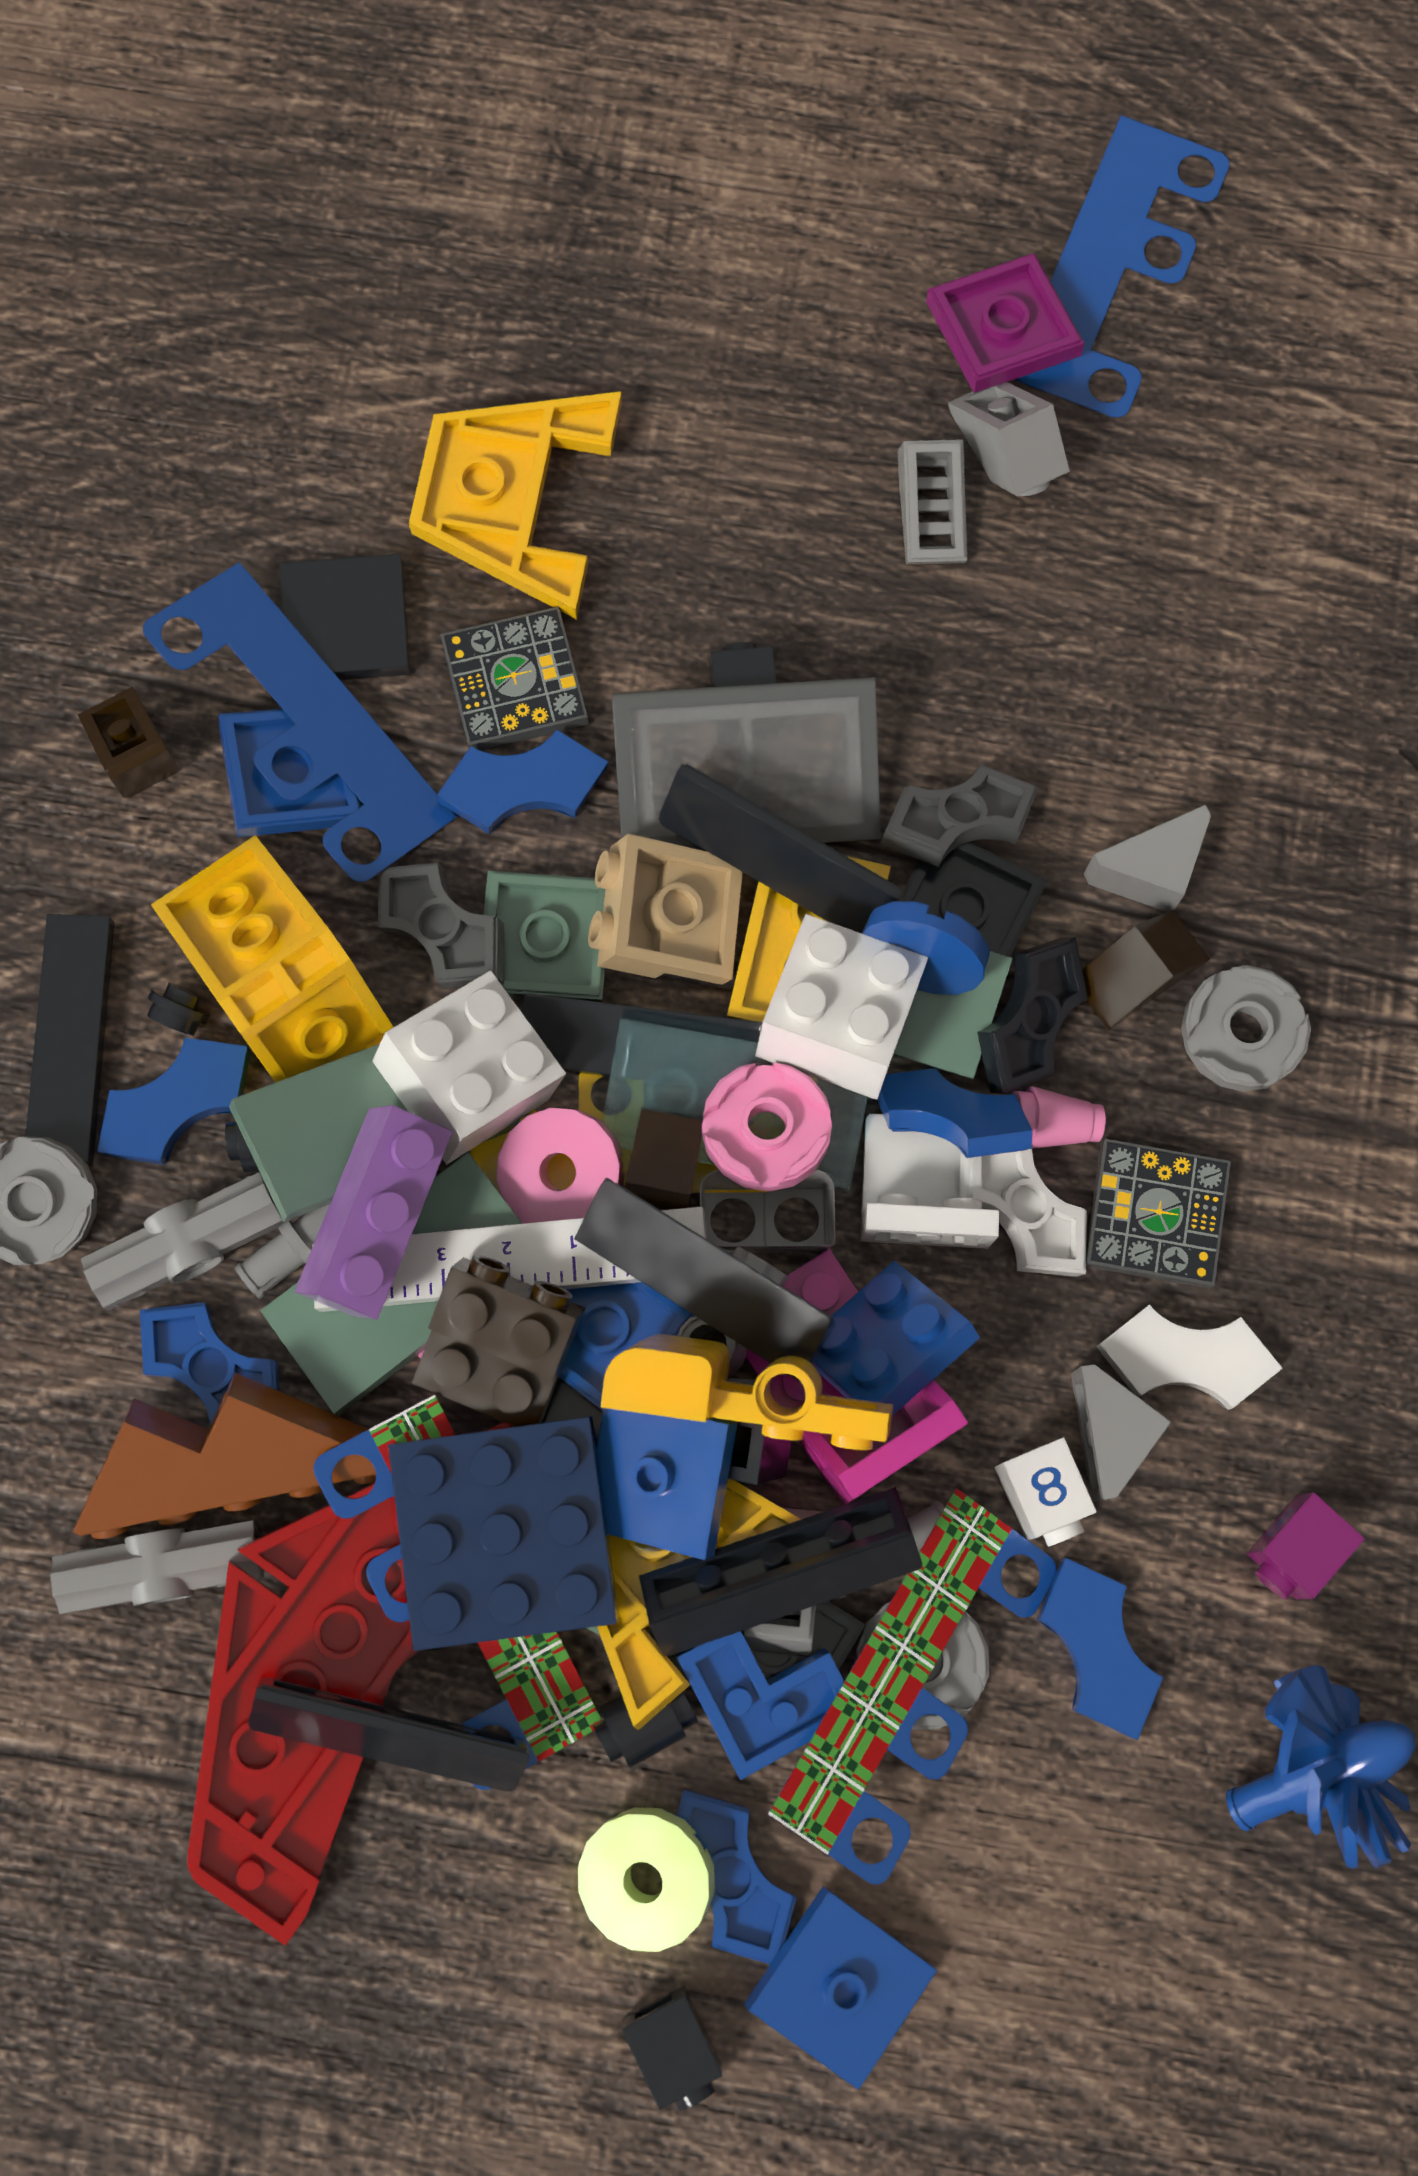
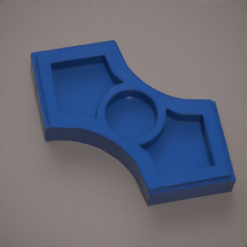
M557 729L540 746L517 755H493L470 746L437 794V801L488 834L494 832L507 818L527 810L549 809L575 818L607 771L608 761Z
M185 1037L176 1060L160 1077L135 1089L109 1091L97 1152L105 1157L165 1165L168 1162L175 1142L190 1126L208 1116L232 1113L229 1108L231 1100L243 1095L251 1050L248 1046Z
M937 1068L886 1074L877 1101L888 1128L892 1132L915 1131L938 1136L957 1146L966 1158L1032 1149L1033 1130L1015 1094L988 1095L968 1091L947 1081Z
M196 1303L140 1309L143 1374L148 1377L172 1378L190 1387L205 1405L210 1424L235 1373L280 1391L278 1362L271 1359L249 1358L232 1350L216 1331L208 1304Z
M1062 1558L1037 1620L1058 1635L1072 1658L1076 1673V1689L1072 1711L1138 1740L1163 1677L1149 1669L1138 1658L1126 1637L1122 1620V1604L1127 1586L1072 1560Z
M684 1788L676 1816L684 1819L697 1832L694 1836L701 1842L704 1851L707 1848L714 1864L715 1893L710 1903L714 1916L712 1947L771 1964L785 1943L796 1895L772 1883L754 1861L747 1839L748 1807Z

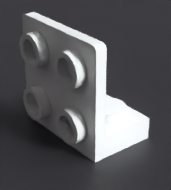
M870 1114L867 1116L864 1135L861 1242L988 1249L999 1236V1210L982 1209V1201L978 1199L959 1198L960 1150L957 1146L943 1138L915 1131L892 1132L888 1128L883 1114Z

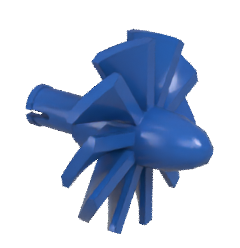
M1321 1665L1298 1669L1276 1679L1273 1683L1278 1690L1268 1703L1265 1713L1266 1718L1283 1731L1278 1762L1274 1765L1273 1772L1243 1786L1227 1790L1226 1803L1234 1822L1242 1830L1249 1831L1258 1824L1294 1811L1297 1814L1308 1815V1826L1317 1835L1321 1833L1322 1811L1327 1808L1347 1867L1351 1869L1358 1867L1357 1842L1374 1868L1389 1864L1392 1860L1385 1838L1402 1853L1409 1851L1410 1841L1381 1796L1397 1805L1404 1812L1411 1810L1409 1798L1391 1784L1388 1779L1394 1776L1409 1761L1416 1748L1415 1734L1404 1724L1387 1720L1359 1723L1360 1698L1352 1689L1330 1683L1326 1669Z

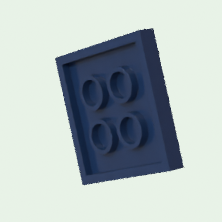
M592 1416L388 1445L413 1651L618 1623V1606Z

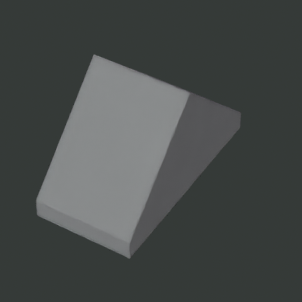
M1206 805L1201 806L1094 854L1083 873L1088 884L1165 912L1174 911L1185 895L1211 818Z
M1095 1364L1081 1366L1071 1372L1091 1500L1094 1503L1118 1497L1171 1422Z

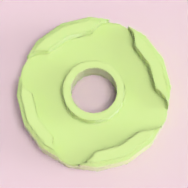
M634 1807L619 1813L616 1817L608 1819L587 1841L578 1864L579 1895L589 1919L609 1940L634 1951L659 1952L682 1943L706 1917L715 1893L714 1864L707 1848L704 1851L701 1842L694 1836L697 1832L684 1819L660 1808ZM646 1862L653 1865L659 1871L662 1878L663 1888L661 1893L647 1895L639 1891L631 1879L632 1864Z

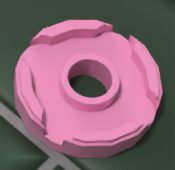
M756 1063L740 1066L720 1079L706 1100L702 1123V1136L706 1152L723 1176L744 1188L770 1192L793 1187L813 1174L827 1154L832 1129L831 1112L827 1097L814 1080L794 1067L779 1063H773V1066H756ZM771 1112L783 1120L786 1129L779 1137L765 1140L755 1136L749 1129L748 1123L758 1113Z
M548 1108L526 1116L508 1133L498 1154L496 1180L501 1195L523 1224L584 1218L598 1188L606 1177L624 1187L625 1172L622 1173L623 1163L621 1159L623 1154L618 1139L603 1121L582 1110ZM559 1153L569 1156L576 1168V1177L573 1184L565 1190L555 1188L547 1177L548 1163L552 1157Z

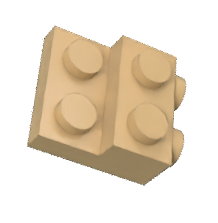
M632 834L625 835L610 847V852H602L596 867L595 885L597 888L605 889L603 911H597L594 914L588 935L590 948L599 950L597 967L651 978H657L667 973L721 985L729 982L733 977L742 871L707 851Z

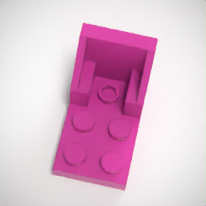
M830 1249L788 1274L789 1278L783 1286L829 1316L833 1315L858 1293ZM746 1349L745 1360L758 1378L770 1363ZM785 1373L778 1374L772 1378L770 1392L776 1403L785 1408H797L804 1404L806 1392L801 1381L799 1382ZM819 1373L822 1381V1395L846 1398ZM933 1379L892 1416L891 1429L886 1442L873 1440V1448L871 1450H853L837 1447L831 1444L832 1434L804 1431L803 1439L798 1441L827 1486L840 1503L845 1505L967 1425L968 1422L953 1399Z

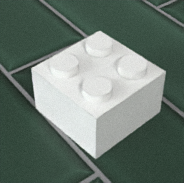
M805 914L763 1020L755 1056L773 1063L790 1065L806 1075L877 1100L928 957Z
M491 970L385 1032L372 1060L408 1112L452 1131L442 1157L446 1165L547 1102L566 1075V1072Z

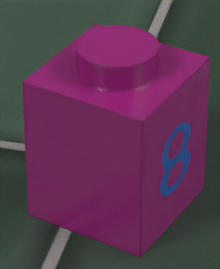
M1312 1492L1297 1495L1246 1554L1260 1566L1255 1571L1258 1579L1282 1599L1287 1600L1290 1595L1295 1599H1314L1365 1538L1317 1494Z

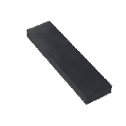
M47 914L25 1136L49 1137L67 1145L89 1167H93L115 922L110 916Z

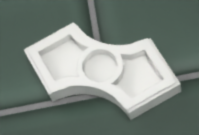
M1032 1149L966 1158L960 1151L959 1198L978 1199L982 1201V1209L999 1210V1223L1007 1232L1014 1247L1017 1271L1074 1277L1086 1274L1087 1210L1065 1203L1046 1187L1034 1166Z
M1150 1305L1096 1346L1137 1397L1157 1387L1184 1385L1209 1394L1227 1410L1234 1408L1283 1369L1241 1317L1220 1328L1195 1330L1184 1328L1168 1321Z

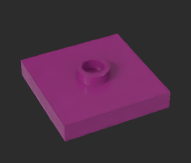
M1035 253L929 288L927 291L926 303L974 393L1082 355L1084 341Z

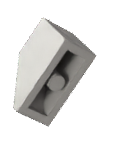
M1008 382L977 393L972 391L948 402L954 420L990 481L1016 496H1030L1047 489L1051 480L1070 471L1052 403Z

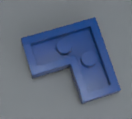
M741 1631L675 1654L740 1780L809 1743L844 1683L835 1662L826 1648L766 1680Z

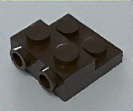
M474 1255L471 1260L463 1257L450 1268L428 1327L432 1331L412 1383L515 1427L542 1423L586 1307L571 1302L572 1294L558 1285L545 1281H535L534 1285H530L509 1276L510 1268L495 1259L481 1255Z

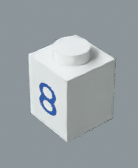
M1064 1437L994 1467L1024 1538L1027 1540L1043 1535L1048 1547L1085 1532L1080 1519L1097 1513Z

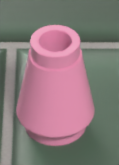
M1034 1086L1028 1087L1026 1092L1014 1091L1012 1093L1015 1094L1033 1130L1032 1149L1101 1141L1106 1123L1105 1109L1102 1104H1092L1088 1101Z

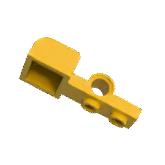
M666 1334L652 1335L617 1355L609 1364L604 1377L601 1400L602 1408L706 1422L712 1417L761 1424L762 1435L783 1440H802L804 1431L832 1434V1445L853 1450H871L873 1448V1440L886 1442L891 1429L893 1404L822 1395V1381L818 1371L810 1362L800 1357L786 1356L775 1360L758 1376L754 1385L727 1382L730 1351L724 1343ZM784 1373L797 1377L805 1388L806 1398L804 1404L797 1408H785L776 1403L770 1392L772 1378Z

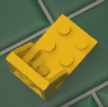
M253 836L151 904L275 1083L381 1043L385 1032L394 1028L330 929L257 836Z

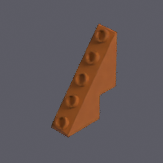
M238 1373L234 1374L208 1429L134 1398L82 1508L73 1533L80 1536L91 1534L95 1539H106L126 1532L131 1525L157 1520L161 1525H173L189 1520L198 1511L223 1506L226 1511H240L257 1505L265 1497L289 1493L291 1497L295 1498L315 1495L322 1491L313 1471L316 1459L321 1454L367 1431L368 1428ZM349 1455L339 1460L332 1472V1483L354 1479L359 1484L376 1482V1471L373 1464L367 1458L360 1455Z

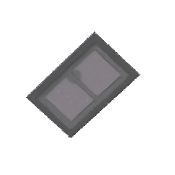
M875 677L612 693L621 838L627 834L704 850L664 827L659 822L660 811L677 770L681 764H688L822 843L881 839Z

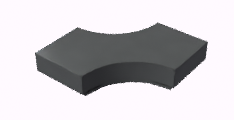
M980 765L970 779L955 787L928 790L911 785L905 786L885 830L881 845L936 867L940 866L943 859L953 849L967 842L993 839L1016 845L1039 787L984 765Z
M439 863L386 867L379 872L378 928L385 934L404 935L420 942L432 960L434 976L438 985L443 989L461 988L490 970L500 984H504V923L498 917L473 914L459 907L449 892L445 869Z

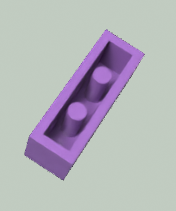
M394 1105L368 1109L294 1291L295 1293L354 1317L378 1320L452 1131Z

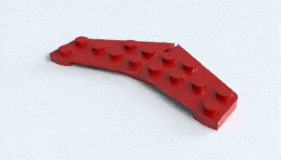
M501 1422L483 1431L515 1426ZM375 1482L345 1496V1498L359 1499L366 1496L373 1489ZM394 1496L352 1518H341L332 1511L330 1505H326L239 1547L237 1550L288 1586L282 1596L230 1559L228 1563L189 1839L187 1867L191 1877L199 1886L285 1946L307 1916L319 1883V1876L363 1757L253 1731L248 1726L253 1700L260 1679L269 1677L383 1705L393 1675L404 1662L419 1651H413L410 1620L394 1622L386 1616L366 1575L368 1564L372 1559L400 1544ZM402 1559L394 1562L387 1570L385 1586L393 1599L407 1603Z

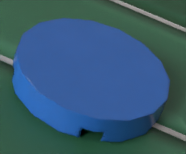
M918 901L890 902L875 908L870 914L862 934L928 957L917 990L932 994L958 995L976 989L984 980L990 957V947L979 930L961 916L946 911L944 919L936 915L927 914L930 905Z

